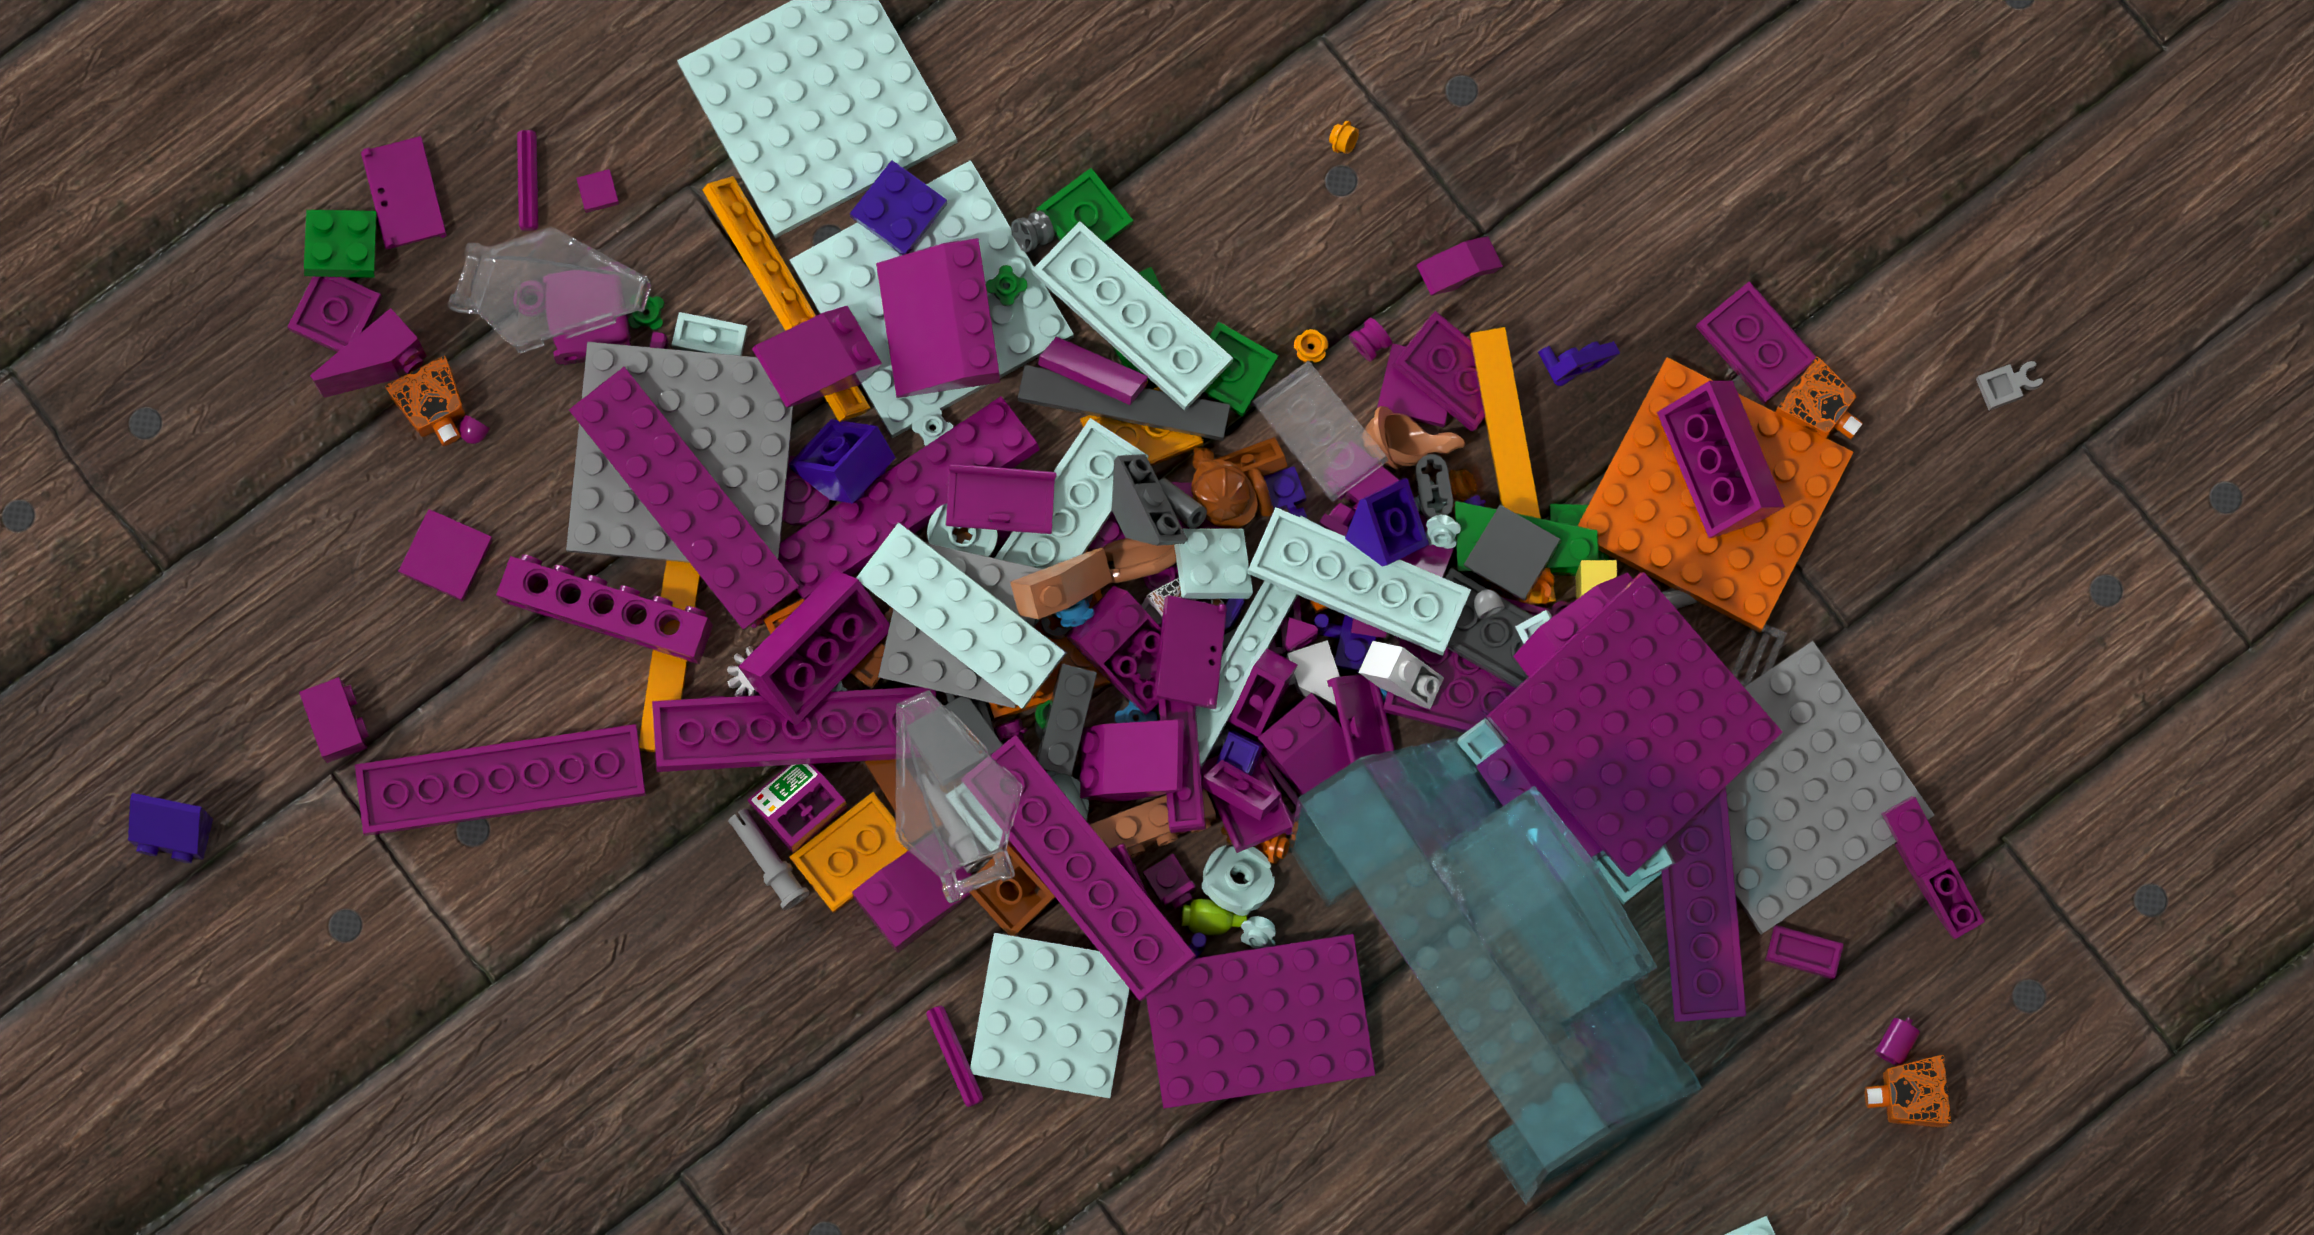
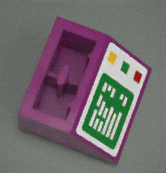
M812 764L788 765L747 800L793 854L847 809L844 798Z

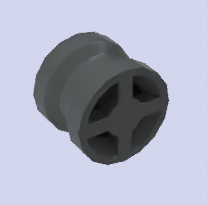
M1040 210L1031 213L1027 219L1022 217L1012 222V236L1024 252L1034 250L1037 244L1046 245L1051 243L1054 238L1053 225L1049 217Z

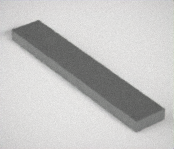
M1028 365L1024 366L1018 394V401L1220 441L1224 440L1230 411L1229 404L1198 398L1185 411L1165 392L1146 388L1142 390L1131 405H1128L1051 370Z

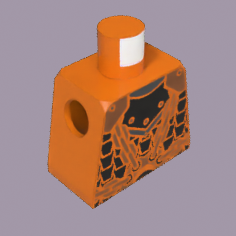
M445 356L385 385L392 400L421 437L435 432L442 446L450 445L461 437L454 422L464 417L465 411L452 370Z
M1819 357L1814 359L1776 410L1778 415L1819 434V436L1825 439L1835 428L1851 440L1863 425V422L1848 412L1856 399V395Z
M1944 1055L1889 1068L1883 1072L1884 1085L1865 1087L1867 1108L1887 1107L1889 1123L1930 1127H1947L1951 1124Z

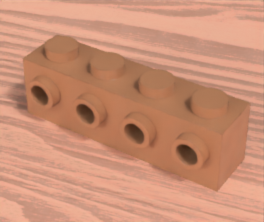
M1203 789L1206 829L1211 827V822L1215 821L1216 813L1207 790ZM1166 795L1090 824L1109 849L1124 843L1131 858L1145 852L1144 848L1156 843H1158V846L1170 844L1178 839L1177 835L1185 833H1170ZM1194 830L1191 833L1194 834L1203 830Z

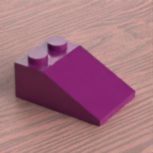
M848 306L823 312L752 348L787 408L859 386L882 365Z
M390 308L312 373L310 377L320 394L326 398L399 379L406 373L409 374L419 369L427 355L419 339Z
M1312 693L1258 737L1257 743L1264 746L1262 752L1265 756L1269 757L1278 771L1325 825L1379 781L1378 779L1351 784L1350 777L1353 776L1342 728Z
M1163 720L1112 723L1083 728L1080 743V798L1113 804L1182 791L1184 721Z
M936 832L880 869L852 891V895L895 951L899 953L971 896L964 885L973 876L971 873L966 872L963 863L938 832Z

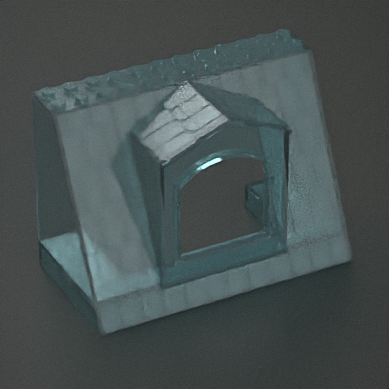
M1460 736L1429 744L1410 746L1392 752L1387 751L1377 755L1372 754L1361 757L1298 798L1289 850L1327 907L1335 904L1356 889L1359 890L1514 1122V1124L1488 1140L1486 1146L1524 1203L1528 1204L1702 1089L1694 1072L1681 1059L1675 1044L1662 1031L1656 1016L1639 996L1638 990L1650 972L1655 970L1657 966L1600 868L1535 786L1503 806L1476 768L1477 765L1457 743Z

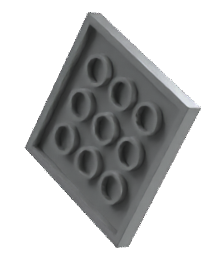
M928 544L1016 614H1018L1010 582L1043 570ZM893 609L879 678L1017 708L1013 701ZM1020 616L1035 628L1037 619Z

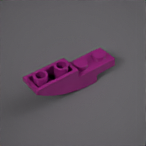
M1911 796L1881 813L1896 840L1894 845L1950 936L1953 939H1957L1983 924L1985 921L1953 860L1947 858L1916 797Z

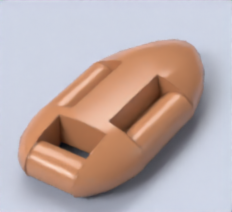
M1125 538L1110 542L1101 547L1104 548L1107 562L1114 561L1115 569H1109L1112 578L1111 583H1121L1158 574L1177 563L1174 545L1156 546Z

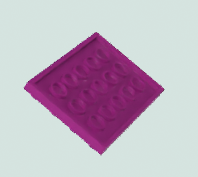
M1354 934L1193 958L1146 997L1163 1109L1375 1076Z

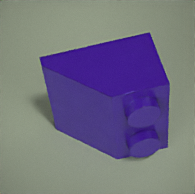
M831 419L788 465L791 470L829 500L853 504L864 495L865 490L876 478L885 473L888 465L896 457L878 426L848 421L839 422L836 419Z
M132 793L130 798L128 841L137 847L136 852L157 856L158 851L171 853V859L192 863L193 858L204 859L213 818L200 806Z

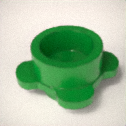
M1009 265L1001 266L998 275L986 282L987 292L994 294L1003 306L1013 305L1020 292H1025L1027 289L1026 279L1016 276ZM1005 283L1010 284V287L1008 289H1005L1003 287Z
M641 295L633 296L630 300L632 316L628 319L629 325L634 329H638L641 326L650 327L652 330L660 329L663 325V321L660 318L661 310L665 306L663 299L659 296L654 298ZM644 310H649V315H644Z

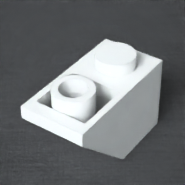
M1372 641L1359 670L1361 675L1379 688L1427 709L1431 708L1444 679L1443 676L1405 648Z

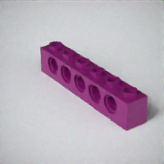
M523 554L521 559L510 556L496 594L503 603L700 664L713 628L711 621L705 617V611L691 606H686L685 610L672 607V601L654 595L652 600L640 597V591L621 585L619 590L607 586L608 582L596 576L588 575L587 579L574 576L575 571L561 565H555L554 569L541 566V560ZM538 580H548V587L544 592L539 594L533 593V586ZM571 590H581V596L577 602L573 604L566 603V595ZM603 601H614L613 609L609 613H598L599 605ZM636 611H647L646 619L641 624H631V617ZM669 621H679L680 627L676 633L672 635L664 634V627Z

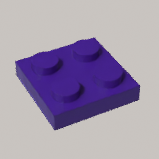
M891 160L850 212V217L900 254L906 255L909 254L948 203L947 199Z

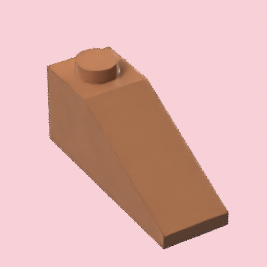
M1098 548L1011 581L1010 584L1018 614L1020 616L1041 619L1073 606L1111 583L1112 578L1104 548Z

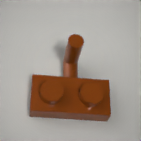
M1275 437L1214 459L1229 461L1239 467L1248 477L1256 492L1261 515L1270 516L1273 514V504L1263 476L1273 474L1278 470L1288 467L1285 455Z

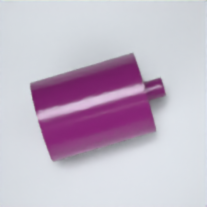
M1893 1018L1876 1048L1875 1054L1892 1065H1903L1920 1034V1031L1911 1025L1913 1020L1906 1018L1903 1021Z

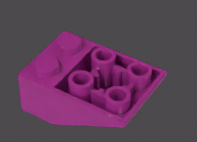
M1113 586L1091 608L1094 611L1093 617L1087 619L1084 624L1073 627L1065 636L1108 681L1144 715H1147L1159 703V701L1154 700L1161 627L1128 591Z

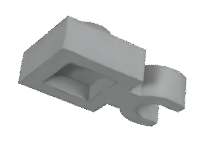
M2030 361L2023 364L2016 373L2013 372L2009 364L1979 375L1976 378L1989 411L2022 399L2021 388L2035 390L2044 382L2042 378L2031 381L2026 377L2027 371L2035 369L2037 366L2036 362Z

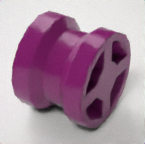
M1368 318L1360 331H1353L1349 335L1353 346L1369 362L1377 357V352L1381 348H1388L1392 345V340L1387 332L1373 318Z

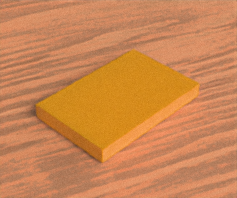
M1159 387L1152 389L1162 391ZM1092 415L1080 419L1083 428L1091 418L1149 455L1148 461L1151 466L1204 444L1200 436Z
M872 792L789 858L834 914L853 899L852 891L880 869L916 845L875 793Z

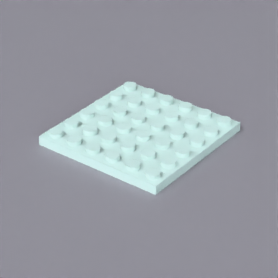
M792 0L677 60L682 73L775 239L867 191L891 160L907 170L958 143L954 132L879 0Z
M971 160L926 184L947 199L948 204L909 253L943 243L978 238L985 284L988 280L994 279L998 275L999 268L1003 265L1011 266L1016 276L1027 281L1026 291L1020 292L1018 298L1014 300V304L1011 306H1003L994 294L987 292L1000 378L1038 358L1055 337L1066 341L1074 338L1072 330L1047 288L1032 274L1034 266L1012 236L1011 227ZM857 222L790 259V264L818 312L821 314L848 306L873 347L882 365L861 383V386L889 434L894 438L912 428V424L938 409L943 411L988 385L896 398L876 263L902 256V254ZM1005 283L1003 287L1005 289H1008L1010 287V284Z

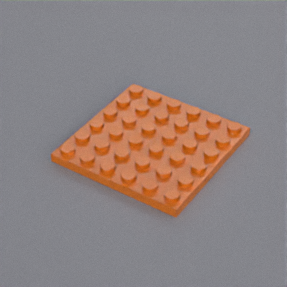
M1666 357L1578 526L1598 530L1599 551L1642 573L1645 572L1646 575L1675 590L1685 592L1706 606L1761 633L1854 452L1827 438L1819 436V434L1805 427H1801L1738 393L1785 507L1758 523L1715 538H1709L1657 412L1706 382L1713 380Z

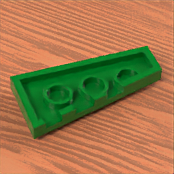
M1455 501L1456 522L1461 526L1460 533L1456 534L1458 571H1471L1464 566V563L1497 509ZM1518 514L1561 539L1560 545L1546 568L1579 567L1581 560H1599L1598 530Z

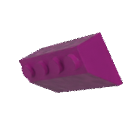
M1708 381L1657 412L1709 538H1715L1758 523L1785 507L1733 381Z
M834 570L738 667L755 691L792 724L797 726L888 634L890 624L858 579Z

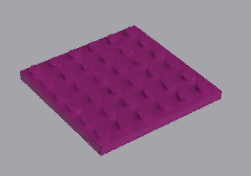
M1645 572L1637 575L1486 716L1627 877H1630L1783 733Z

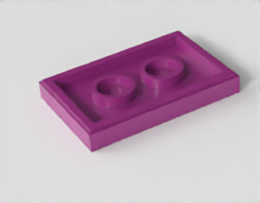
M1750 281L1696 325L1700 333L1763 404H1766L1806 371L1816 358L1813 352Z
M1434 311L1392 366L1472 432L1485 418L1471 340L1438 312Z

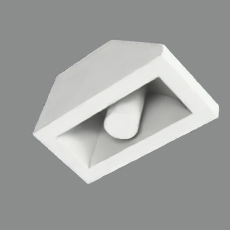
M1328 640L1287 653V659L1298 665L1289 685L1295 684L1297 693L1305 697L1312 693L1323 706L1338 713L1333 689L1328 687L1327 680L1340 677Z

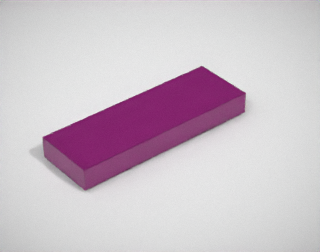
M1055 337L1039 356V366L1128 405H1131L1147 386L1148 376L1059 337Z

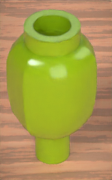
M1196 899L1190 905H1183L1181 926H1188L1189 930L1195 934L1220 935L1226 933L1231 926L1241 927L1242 923L1247 921V915H1236L1234 912L1219 907L1212 900Z

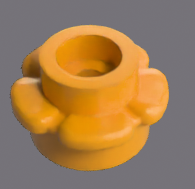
M1345 121L1343 125H1335L1329 137L1333 151L1345 154L1351 153L1358 141L1359 129L1351 126L1350 121Z
M1309 329L1304 331L1294 341L1297 357L1306 363L1321 361L1326 356L1325 350L1328 349V340L1317 330ZM1313 344L1314 349H1309L1308 345Z

